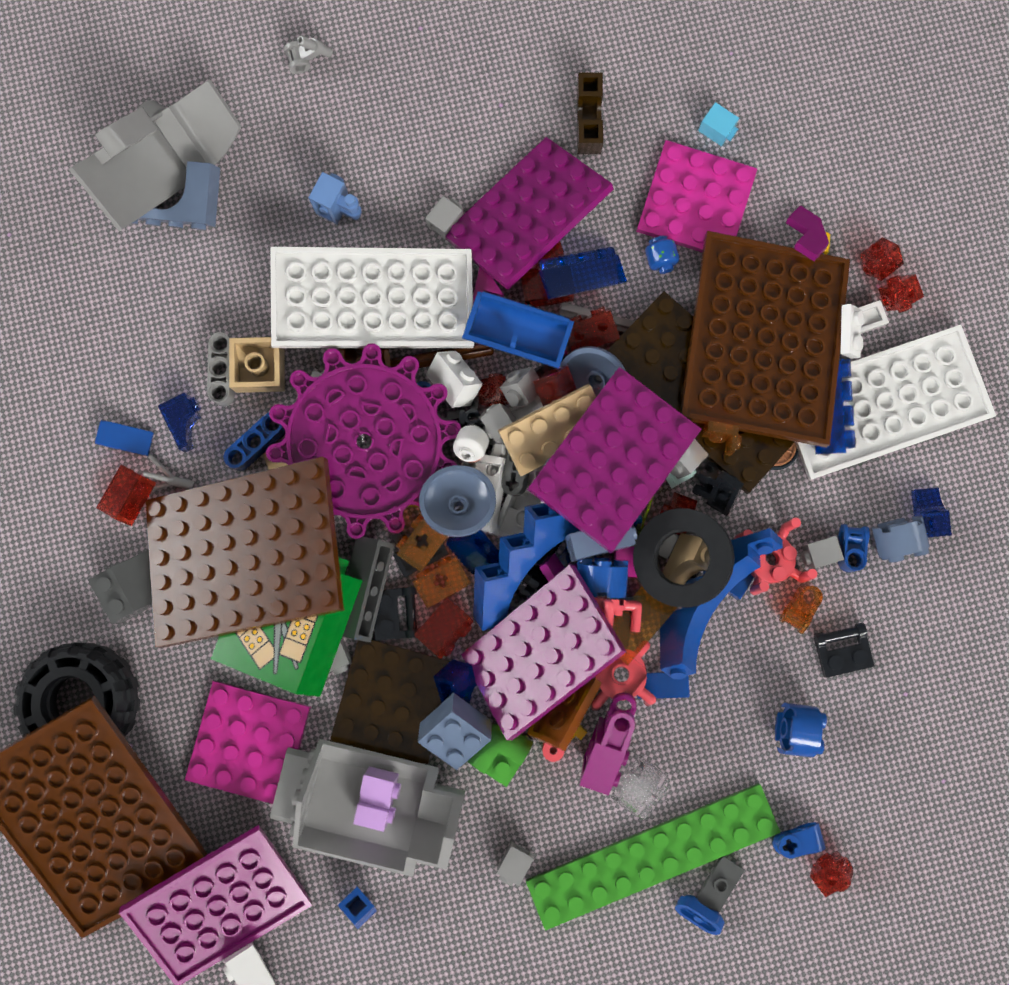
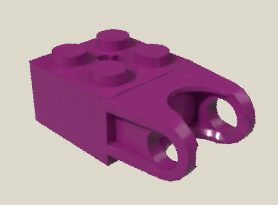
M624 692L616 694L610 703L605 718L599 716L583 757L580 786L608 796L612 787L618 786L621 777L619 770L621 765L626 766L630 754L628 748L635 729L634 715L637 702L631 694ZM627 700L632 706L628 710H621L618 708L617 702Z

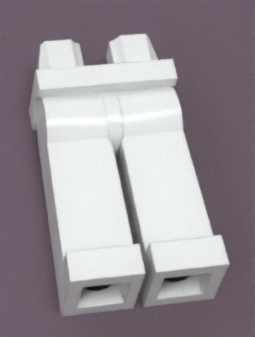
M493 444L491 456L484 454L483 458L478 462L469 463L463 461L461 464L481 471L488 477L495 489L496 508L487 525L478 531L479 533L499 536L500 530L498 519L504 492L502 489V478L508 453L503 444ZM462 506L455 507V510L457 511L463 509Z

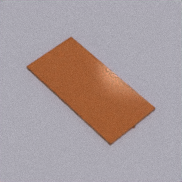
M642 586L630 599L639 601L642 604L640 632L630 631L631 611L629 610L623 611L622 616H616L613 620V629L627 651L619 659L627 666L677 609V607L656 600Z

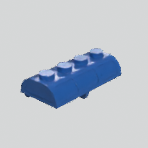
M478 291L462 339L559 369L574 321H571L570 318L488 292Z

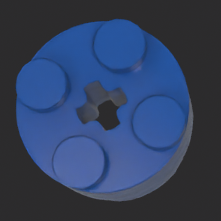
M595 557L594 562H592V558L577 561V570L594 597H626L628 560H613L612 563L610 558Z
M783 703L781 707H785L783 712H778L775 722V740L780 741L781 748L777 747L778 752L785 755L810 758L815 757L816 754L821 755L824 751L822 734L827 724L826 714L821 713L816 706Z

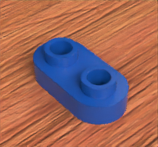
M692 895L679 897L675 906V910L679 915L709 934H721L725 922L719 912L707 908Z

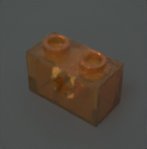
M419 514L411 525L414 528L413 532L409 537L404 534L396 545L399 549L396 555L422 572L448 536L433 530L425 522L423 516ZM424 534L427 535L426 541L428 545L422 544L418 547L416 545L418 540L415 537L417 535L420 537Z
M448 556L437 562L438 568L431 572L427 568L415 575L417 580L413 581V584L428 609L471 585L457 557L451 559ZM439 574L442 577L447 576L448 578L445 581L446 586L443 588L441 585L436 586L434 584L437 581L436 576Z

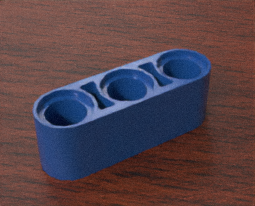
M267 413L224 452V462L230 468L237 471L247 469L266 452L271 444H275L285 434L284 427L280 424L277 430L270 431L269 424L272 419L269 413ZM255 436H260L261 444L256 448H252L251 440ZM236 453H242V461L234 465L232 462L233 456Z

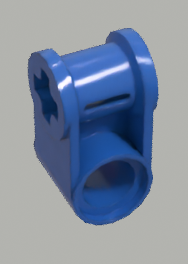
M841 524L838 541L844 560L838 561V565L844 572H856L866 566L870 537L868 526L855 528L848 527L847 524ZM850 554L857 560L855 567L848 563V556Z
M818 822L806 823L796 828L782 831L776 834L772 841L774 850L789 859L818 853L826 849ZM786 840L791 842V844L787 845L788 850L783 848L786 845Z

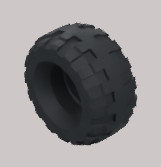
M76 642L62 644L41 653L40 657L30 662L23 671L25 672L24 676L17 683L15 689L17 703L13 705L14 716H18L20 723L18 729L22 737L60 716L56 704L57 694L61 685L70 678H80L90 686L94 696L125 737L136 723L135 717L137 711L140 710L141 698H138V680L136 676H133L130 670L131 666L124 658L114 653V650L95 643Z

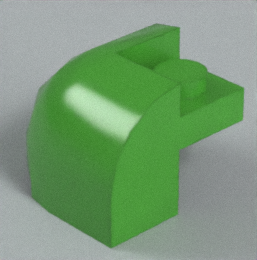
M493 723L491 741L467 762L483 774H487L507 787L527 757L534 740L521 733L514 740L507 741L498 723Z

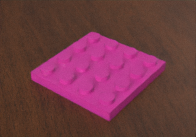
M666 140L636 232L654 238L667 236V238L673 239L676 245L703 252L704 238L707 231L737 236L757 168Z
M213 681L185 780L273 804L288 747L300 749L311 706Z

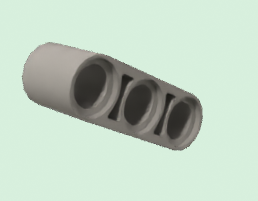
M217 332L211 335L208 342L207 394L214 403L221 407H226L232 404L235 398V392L229 387L230 337L225 333ZM221 341H227V347L219 351L217 349L218 344ZM226 365L225 373L217 375L218 367ZM226 389L224 398L217 399L216 394L218 390Z

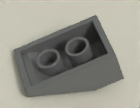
M149 550L116 564L88 580L111 624H122L152 607Z

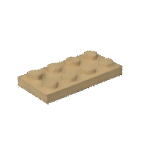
M590 384L498 430L520 476L545 465V462L552 457L596 398Z

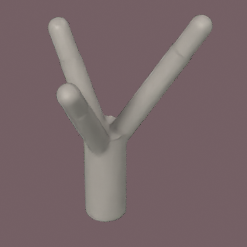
M152 454L148 455V458L166 476L144 471L142 473L143 476L165 481V483L146 488V492L170 486L187 490L194 488L195 481L174 476Z

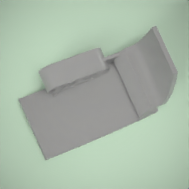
M209 79L188 95L151 118L144 108L141 107L108 125L95 134L103 148L75 164L69 170L116 229L121 231L185 188L187 161L217 164L230 149L242 126Z

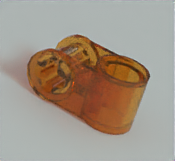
M809 585L799 587L780 615L779 621L790 624L797 629L798 633L803 634L822 603L823 594L818 587ZM807 590H811L814 594V599L809 604L804 601V593Z

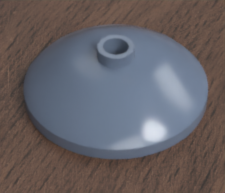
M578 348L565 357L558 369L557 386L560 396L563 397L590 384L597 397L619 367L624 371L626 370L618 358L602 348ZM596 375H599L602 381H598Z
M454 465L438 470L427 479L420 492L419 506L425 522L433 530L446 536L463 537L478 532L491 520L496 508V493L491 481L481 471L469 466ZM462 506L463 509L457 511L455 510V507Z

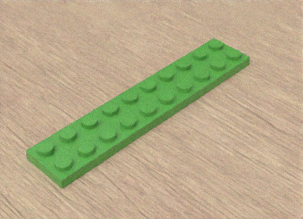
M757 783L526 879V883L546 931L781 832L762 786Z

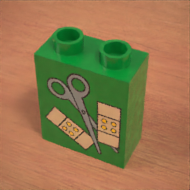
M338 557L344 611L219 636L211 660L291 693L320 697L362 580L346 575L345 572L349 561Z

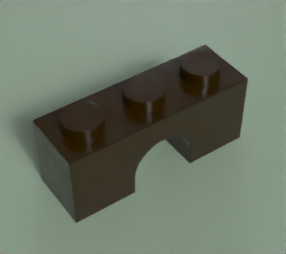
M578 73L577 154L602 153L603 73Z

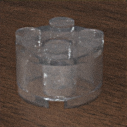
M641 756L639 761L635 760L620 778L621 788L619 790L614 788L611 798L635 817H640L644 820L650 814L653 802L656 799L660 801L668 790L665 786L668 781L667 775Z

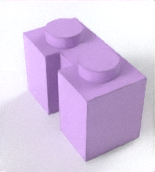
M369 766L363 776L360 799L357 804L353 824L384 832L387 824L393 823L396 808L392 807L393 800L398 799L401 784L397 783L398 773Z

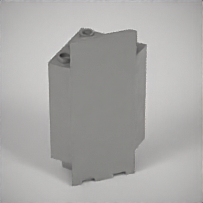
M319 739L316 749L311 748L310 752L288 747L270 819L292 824L289 836H293V848L413 877L417 863L447 870L466 790L437 784L438 767ZM369 766L399 774L397 783L401 784L398 799L393 800L392 807L396 808L392 824H387L384 832L353 824L357 804L360 799L363 776Z

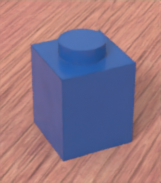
M358 887L338 904L340 910L357 929L377 912L375 906Z

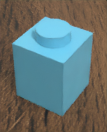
M715 102L702 120L698 131L722 146L726 140L731 141L739 130L736 127L739 117Z

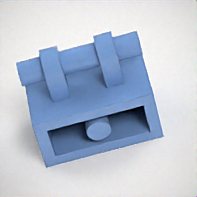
M322 172L308 197L315 213L335 224H338L342 215L354 220L359 219L362 210L358 199L352 194H348L344 180L336 174L331 173L328 175Z

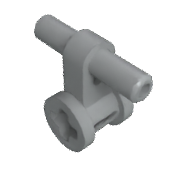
M300 35L297 41L287 43L283 48L285 55L289 58L290 63L288 67L292 74H301L308 71L311 67L309 61L320 54L328 58L333 54V50L325 46L322 41L316 38H307L303 35Z

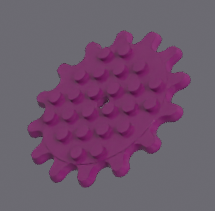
M373 343L363 348L361 359L354 364L347 363L337 349H328L323 355L325 371L319 377H311L302 370L294 371L290 376V383L298 393L297 401L290 406L276 404L271 407L269 412L272 421L284 427L286 435L281 442L271 444L267 448V458L271 462H283L287 465L319 457L327 458L334 515L344 517L347 522V533L354 539L363 537L366 532V526L372 519L382 520L391 533H400L404 529L403 511L409 505L419 506L420 492L427 479L442 468L457 465L453 460L443 455L442 446L446 441L455 439L461 429L458 422L453 420L445 421L437 415L438 405L446 399L448 394L444 385L436 383L428 388L420 387L415 380V375L419 369V362L415 357L406 356L396 367H387L382 362L380 347ZM367 434L371 437L372 443L369 448L362 449L358 446L357 439L360 435Z

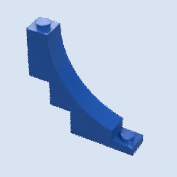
M545 503L525 507L523 533L500 537L498 563L475 567L473 617L482 631L494 628L507 617L510 603L519 584L535 563L549 550L564 541L567 535L581 531Z
M771 528L731 540L734 549V568L728 584L718 596L699 606L682 607L681 609L660 615V670L671 678L680 680L688 675L696 674L698 649L702 635L713 612L729 591L746 576L761 567L760 555L770 554L783 548L782 539ZM702 576L689 579L685 584L694 583L702 578Z

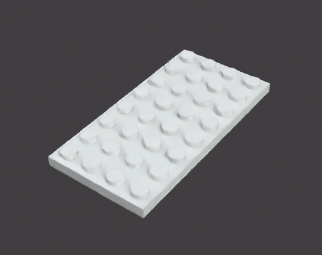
M270 247L272 348H364L371 343L377 344L380 348L474 347V342L462 339L473 307L471 249Z
M958 325L840 365L838 367L830 445L826 448L795 442L808 480L995 417L994 408L962 326Z

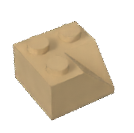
M271 337L229 338V387L236 393L285 392V348H272Z

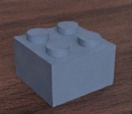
M453 692L420 723L418 743L458 770L491 741L492 720Z

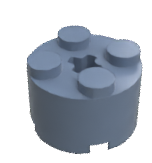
M912 516L913 521L908 522L905 518H899L877 524L878 527L873 526L872 532L878 557L893 563L904 560L905 555L922 556L929 554L928 548L930 544L923 517Z

